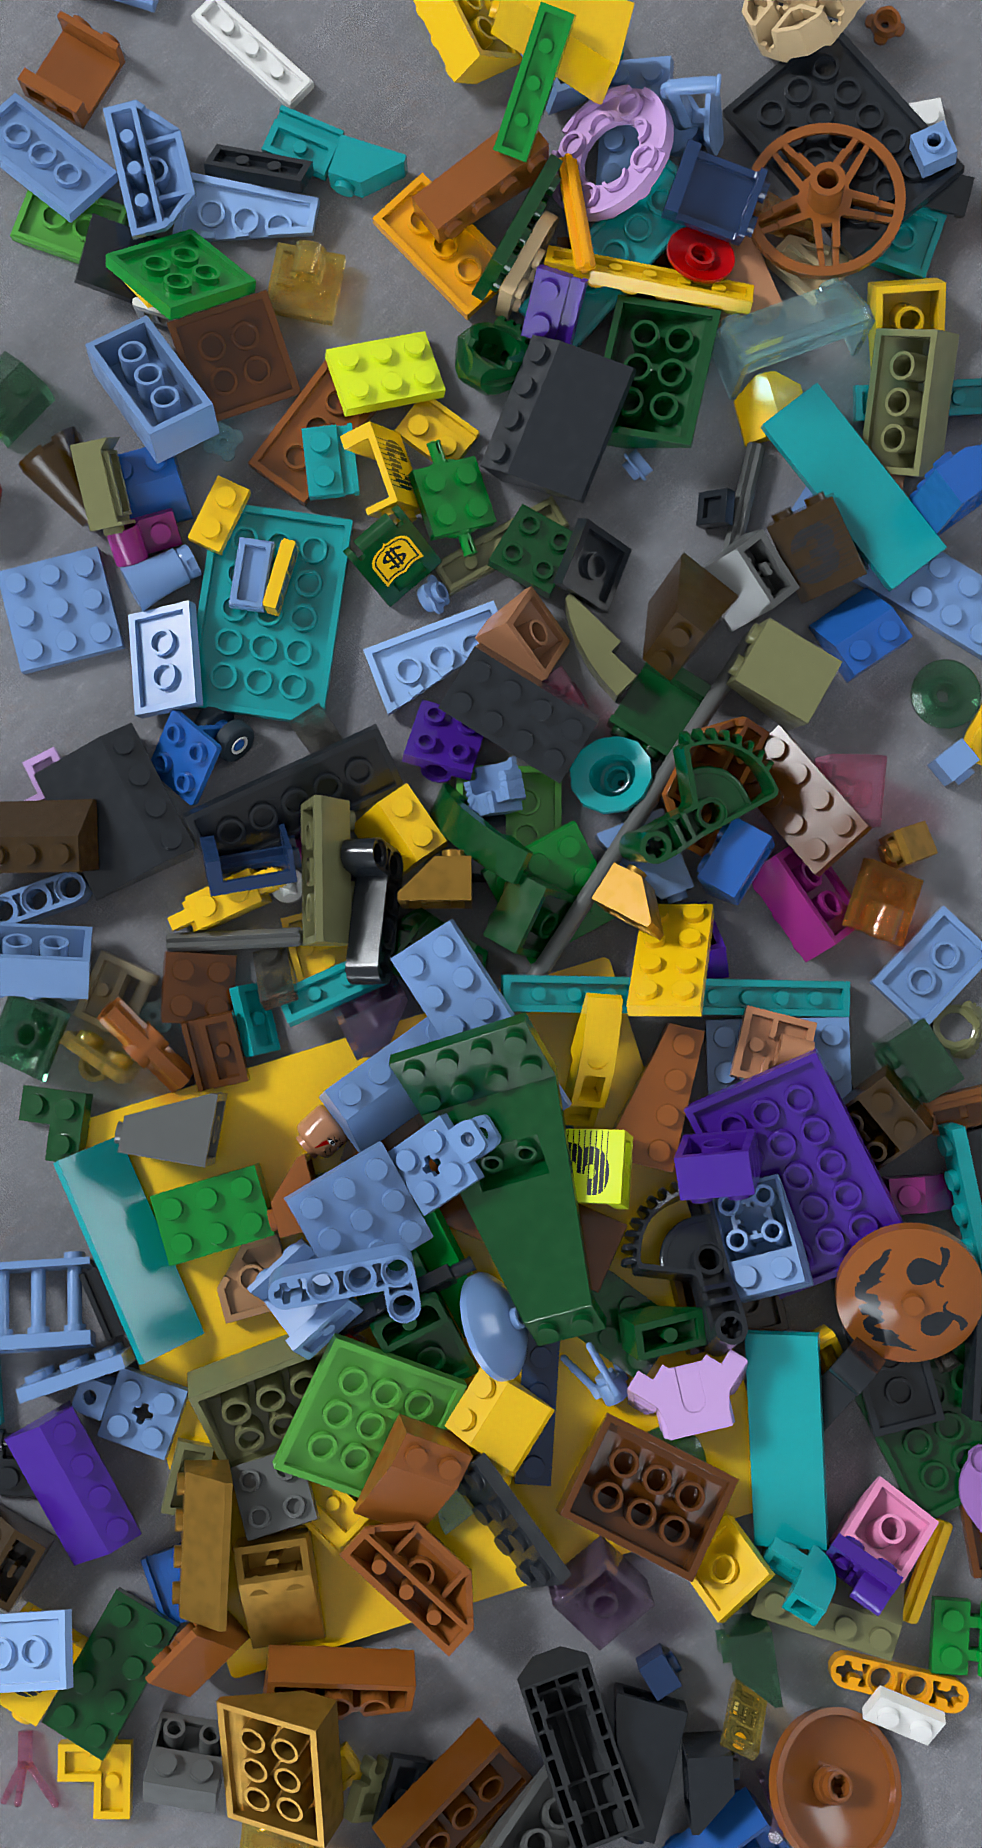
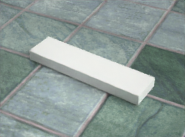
M206 0L191 15L194 24L286 107L294 109L314 88V82L224 0Z

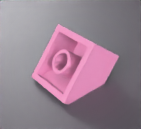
M879 1476L847 1511L829 1542L832 1543L839 1533L844 1537H854L864 1545V1551L876 1559L883 1558L894 1565L897 1569V1574L903 1577L901 1582L903 1583L939 1522Z

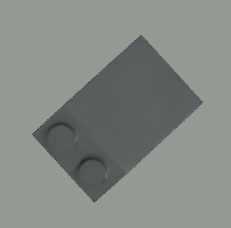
M543 1765L497 1821L479 1848H571L545 1765Z

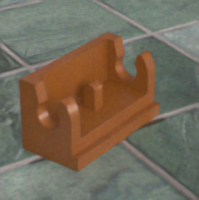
M982 1084L922 1099L923 1106L934 1118L931 1133L933 1136L940 1135L938 1130L939 1124L950 1121L966 1128L982 1125Z

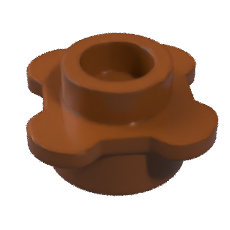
M892 6L881 7L876 11L875 15L869 14L865 19V26L871 29L874 35L873 40L877 45L883 46L887 43V40L893 37H901L904 34L905 26L901 23V16ZM882 24H886L888 27L883 28Z

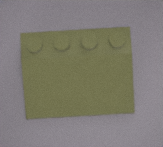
M286 1334L187 1372L188 1399L219 1460L229 1459L231 1468L277 1453L328 1343L310 1360H307L290 1348L285 1341L290 1336Z

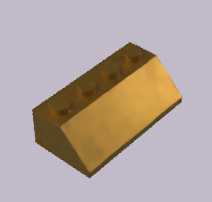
M229 1459L185 1460L184 1472L177 1473L176 1491L177 1495H183V1509H176L175 1532L182 1533L181 1545H174L173 1568H180L179 1581L172 1582V1604H179V1617L181 1619L223 1632L226 1631L233 1491Z

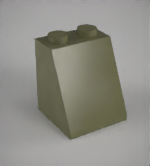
M771 618L763 621L760 625L755 623L745 638V642L748 643L743 655H736L727 670L731 676L726 685L788 731L808 724L842 661Z

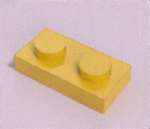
M218 475L188 535L189 541L222 555L251 495L250 490Z

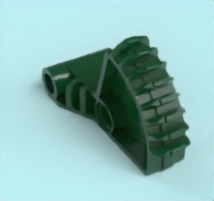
M701 728L692 729L691 735L688 731L679 732L678 745L673 747V755L681 804L676 809L654 819L641 828L626 832L619 841L620 854L630 862L651 864L665 862L707 834L775 798L779 790L769 772L775 762L772 760L761 762L765 751L757 749L753 752V741H745L742 744V735L733 734L730 737V732L726 729L720 730L718 734L715 728H706L705 732ZM697 745H710L734 754L752 771L761 787V793L750 799L741 782L731 773L713 766L693 768L690 748ZM705 804H708L712 810V816L707 823L701 816V810Z

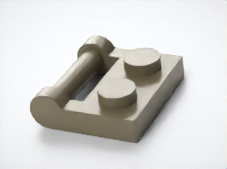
M101 950L90 975L88 999L79 1000L73 1015L109 1032L97 1019L102 1009L110 1001L118 997L122 999L131 978L135 977L139 979V982L128 1006L139 1016L152 985H157L160 975L108 951Z

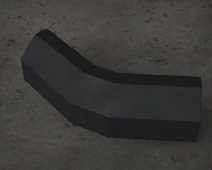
M559 1646L533 1656L517 1678L571 1848H595L645 1829L615 1743L588 1654Z

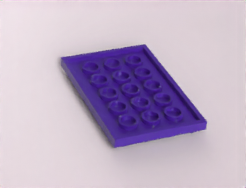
M817 1048L694 1101L684 1108V1112L696 1134L756 1128L762 1169L760 1178L775 1174L780 1176L806 1251L814 1282L813 1286L835 1278L845 1255L864 1236L888 1225L904 1223ZM812 1286L778 1294V1296L782 1299Z

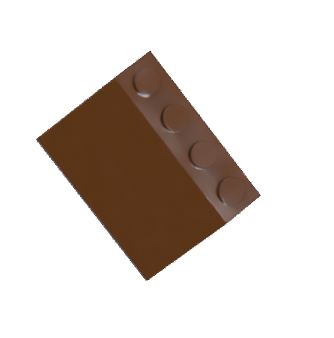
M606 1413L571 1476L556 1511L564 1518L693 1583L739 1479Z

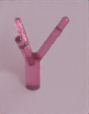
M33 1730L18 1731V1765L0 1802L3 1805L8 1802L17 1784L14 1806H21L28 1770L51 1806L57 1808L59 1802L32 1762Z

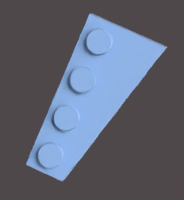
M191 172L196 198L174 222L172 233L175 234L193 229L208 242L314 236L320 200L317 197Z
M494 600L363 649L388 717L464 665L474 646L479 644L475 636L487 619L498 611Z

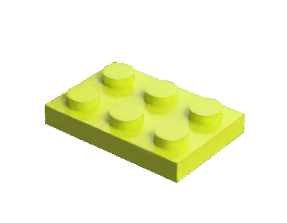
M425 331L326 349L325 359L345 417L444 398L446 389Z

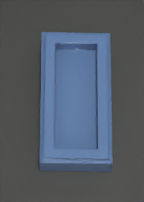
M239 537L229 600L230 608L265 613L262 602L271 576L276 546L274 542Z

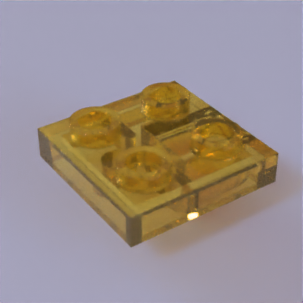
M299 240L296 245L278 242L267 291L275 315L333 326L346 265V256L327 252L324 246L310 240Z
M80 1029V1031L67 1030L59 1043L80 1057L78 1069L80 1075L85 1080L103 1082L112 1079L117 1084L132 1083L139 1073L138 1070L132 1067L135 1062L132 1058L119 1050L115 1052L111 1049L110 1051L103 1046L106 1041L89 1029L87 1031ZM92 1065L102 1074L99 1076L93 1075L89 1066Z

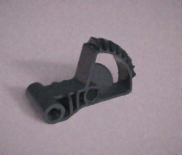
M674 1181L670 1184L669 1191L663 1187L657 1191L658 1199L650 1195L646 1199L648 1207L640 1205L636 1211L640 1218L632 1217L629 1225L634 1230H627L624 1238L631 1243L623 1244L621 1252L631 1257L622 1259L621 1266L632 1269L634 1276L689 1283L692 1287L696 1307H700L703 1311L707 1345H703L702 1348L711 1356L721 1357L746 1338L748 1324L742 1302L729 1271L713 1202L699 1204L702 1215L684 1219L668 1232L660 1250V1265L641 1262V1244L650 1220L663 1208L680 1201L678 1183ZM701 1254L709 1256L714 1262V1269L707 1270L703 1268L699 1263L698 1256Z

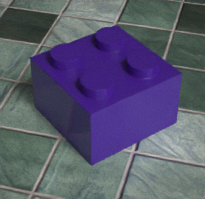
M756 1128L683 1135L674 1156L680 1201L691 1200L692 1203L703 1204L712 1201L713 1198L728 1197L729 1200L739 1201L754 1195L762 1170Z

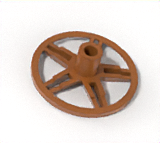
M816 123L798 127L774 140L765 148L753 164L751 170L759 172L761 167L765 168L766 164L773 157L800 191L799 194L771 206V210L758 215V220L751 236L752 241L765 258L790 274L807 279L830 280L857 273L874 263L885 253L900 229L906 204L905 184L901 170L892 154L881 142L858 128L839 123ZM824 134L839 135L852 139L846 148L840 151L833 162H823L816 167L789 145L805 137ZM859 142L864 145L847 174H845L842 168ZM869 149L881 159L890 174L894 187L895 204L881 201L877 196L849 188L851 180ZM781 150L807 179L802 181L790 165L785 163L778 152ZM852 204L865 209L892 214L893 216L876 215L875 212L851 209L850 207ZM796 209H798L799 214L777 221V223L772 224L770 226L760 228V225L773 221ZM840 217L889 224L884 235L870 250L851 261L839 264V248L841 246ZM812 219L819 266L804 264L785 256L767 240L765 235ZM822 227H831V266H825Z

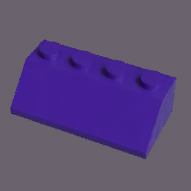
M70 1400L4 1438L74 1566L108 1555L142 1534L138 1523Z

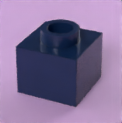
M658 1643L635 1658L639 1672L657 1701L682 1686L678 1673L683 1669L672 1650L666 1653L661 1644Z

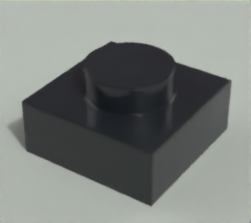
M727 487L699 492L696 526L703 530L732 526L735 491Z

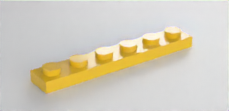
M548 245L544 265L574 274L575 277L581 279H589L587 285L590 287L601 288L605 286L619 289L625 294L634 295L641 293L654 296L661 301L677 300L687 302L695 307L722 309L731 315H738L740 313L750 315L754 285L725 279L716 283H699L684 277L674 269L594 254L596 263L594 270L588 271L587 274H580V271L576 270L574 266L572 249Z

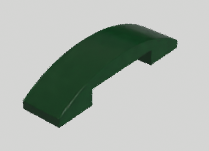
M443 783L429 813L440 832L458 849L464 850V853L467 856H471L478 864L506 881L518 885L533 853L512 835L501 834L467 806V798L448 783Z

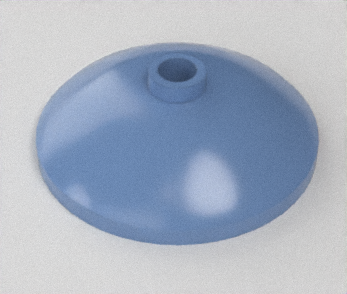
M486 1272L472 1274L464 1281L460 1295L461 1320L468 1345L478 1364L491 1378L500 1382L514 1379L521 1372L526 1360L528 1329L523 1323L502 1281Z

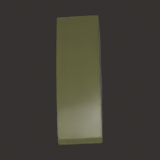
M570 593L565 599L564 608L576 648L599 686L615 702L634 683L636 675L614 654L619 649L621 641Z

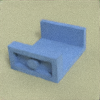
M301 1238L296 1243L288 1246L282 1256L269 1268L262 1270L247 1289L251 1294L265 1302L290 1336L285 1340L295 1353L310 1360L329 1343L334 1333L338 1334L363 1311V1308L354 1297L289 1310H281L271 1304L268 1298V1287L272 1271L282 1265L317 1258L310 1244ZM326 1274L317 1275L313 1279L318 1285L330 1283ZM301 1278L302 1289H306V1278ZM287 1283L280 1284L284 1291L291 1290V1288H288Z

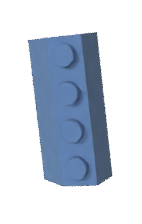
M428 1017L341 1078L319 1096V1099L359 1153L373 1144L382 1141L419 1113L389 1066V1059L391 1054L441 1039Z

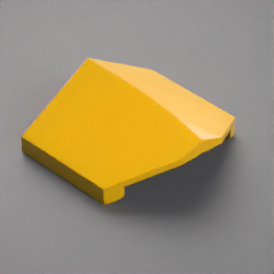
M776 371L764 372L752 378L733 402L745 447L749 442L762 443L770 441L761 429L762 424L803 393L801 384Z

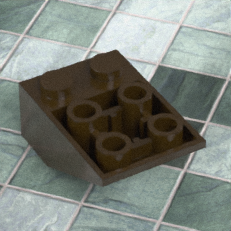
M889 1064L864 1080L842 1099L877 1170L883 1168L932 1133L934 1118Z
M0 1504V1608L9 1613L21 1599L56 1537Z

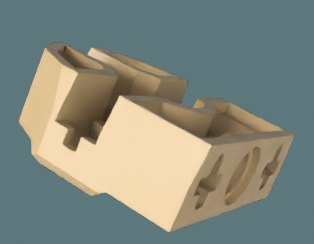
M744 0L742 14L751 37L761 55L787 63L791 58L808 56L823 46H831L853 20L857 11L866 0ZM827 16L837 18L838 22L832 21L830 23Z

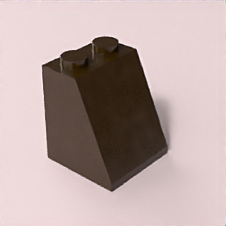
M684 552L648 602L642 659L671 681L704 645L740 596Z

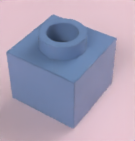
M944 120L910 135L909 149L922 178L956 164L958 151ZM939 143V145L936 147L931 146L933 144Z
M961 738L927 766L945 787L953 781L960 785L975 773L971 767L980 759Z

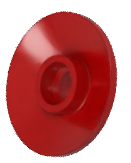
M684 227L673 233L667 244V256L671 265L681 275L695 282L716 283L727 278L733 270L735 264L734 251L728 242Z

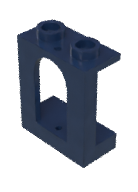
M281 824L279 825L282 846L225 856L218 855L214 836L200 838L211 897L297 882L296 869H301L302 863L294 835L288 836L285 825ZM269 866H282L286 868L283 871L223 880L222 874L239 872L247 868L256 869Z

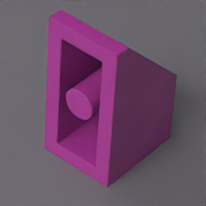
M944 1173L881 1176L900 1215L952 1209L954 1205L953 1195L946 1185Z

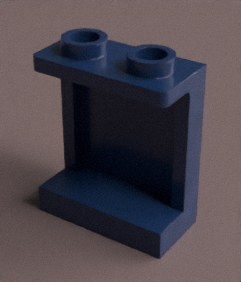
M689 139L684 148L661 218L739 246L745 236L751 238L758 217L754 216L753 212L756 203L763 204L770 186V182L765 181L768 169L761 167L759 172L703 152L700 150L701 143Z

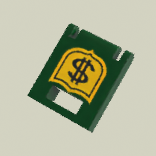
M397 504L391 509L400 522L395 525L385 513L353 541L363 553L360 557H357L356 553L349 547L343 551L389 607L393 606L442 563L439 556Z

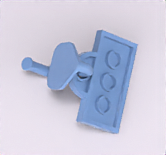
M671 56L620 60L617 68L619 74L611 81L608 89L621 85H630L636 89H644L646 87L652 90L664 102L670 111L674 126V142L669 155L671 161L682 157L689 139L701 143L702 146H706L709 154L718 155L724 142L720 73L717 76L673 79L674 61ZM706 94L705 108H699L691 95ZM630 125L616 126L606 131L599 138L596 185H602L604 181L608 184L621 176L623 168L628 170L631 165V155L639 146L637 138L639 133L636 128Z

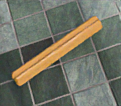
M567 153L564 157L559 158L563 163L558 170V175L562 178L560 180V187L574 266L576 270L580 271V274H587L588 271L594 270L596 263L577 159L573 158L572 154Z

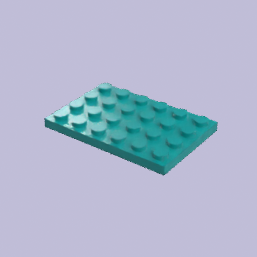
M245 505L222 555L207 550L197 613L203 706L194 707L195 709L203 710L206 707H215L236 715L323 727L349 559L343 551L351 546L354 527L353 520ZM239 537L274 542L276 546L272 570L281 540L286 538L296 541L299 552L279 617L268 614L266 610L265 613L229 607Z

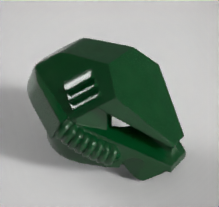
M501 315L498 316L494 324L491 322L476 323L464 330L458 336L455 348V370L458 378L464 384L485 396L500 394L510 390L528 348V344L524 343L527 337L521 336L522 325L516 324L512 319L507 321L506 317Z

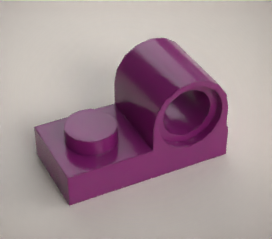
M172 508L132 518L130 520L135 519L136 523L124 525L125 530L122 531L123 533L107 536L117 567L138 564L146 560L149 553L183 544Z

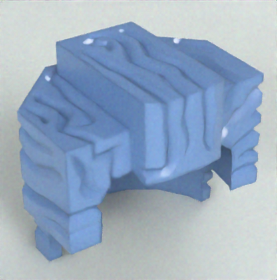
M516 756L509 757L508 761L476 767L474 768L476 772L475 780L464 782L465 791L467 792L466 797H468L467 803H469L468 807L479 814L480 817L503 815L523 810L521 801L526 799L521 769H518Z

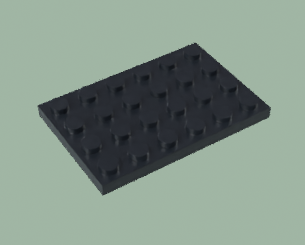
M843 32L831 46H823L808 56L791 58L787 63L780 61L723 110V117L758 156L783 134L809 124L839 123L858 128L870 134L889 150L901 170L906 191V204L902 223L964 173L965 166L957 158L956 164L922 178L909 149L910 135L929 126ZM824 134L805 137L789 145L816 167L823 162H833L840 151L845 149L852 139L839 135ZM859 142L842 168L845 174H847L864 146L862 143ZM939 143L933 144L931 146L936 147L939 145ZM869 149L851 180L849 188L877 196L881 201L895 204L894 187L890 174L881 159ZM780 150L778 154L785 163L790 165L802 181L807 179ZM772 157L766 164L793 196L799 194L800 191ZM852 204L850 207L851 209L875 212L876 215L893 216L892 214L881 213ZM840 217V249L850 260L863 255L881 239L889 224ZM822 227L831 238V227Z

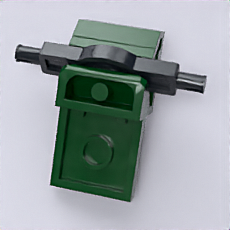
M416 1247L411 1253L421 1301V1311L418 1317L409 1323L396 1322L387 1311L384 1291L356 1296L363 1311L338 1334L343 1336L350 1334L353 1336L370 1327L383 1353L387 1354L390 1352L455 1377L466 1379L476 1374L478 1367L452 1320L440 1292L457 1283L456 1279L477 1269L471 1257L468 1256L451 1266L445 1264L429 1272ZM395 1260L387 1265V1267L392 1271H400L406 1266V1263L402 1260ZM401 1295L394 1300L399 1306L409 1305L413 1301L407 1295Z

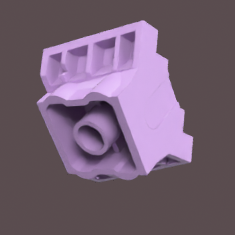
M730 1349L722 1363L706 1354L702 1361L668 1368L662 1364L654 1379L638 1371L627 1388L628 1405L645 1415L656 1413L660 1431H662L663 1437L669 1440L733 1426L735 1418L729 1395L735 1394L744 1380L749 1360Z

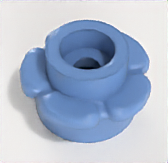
M637 449L633 450L629 455L624 453L627 461L622 466L634 481L639 477L646 481L645 477L653 469Z

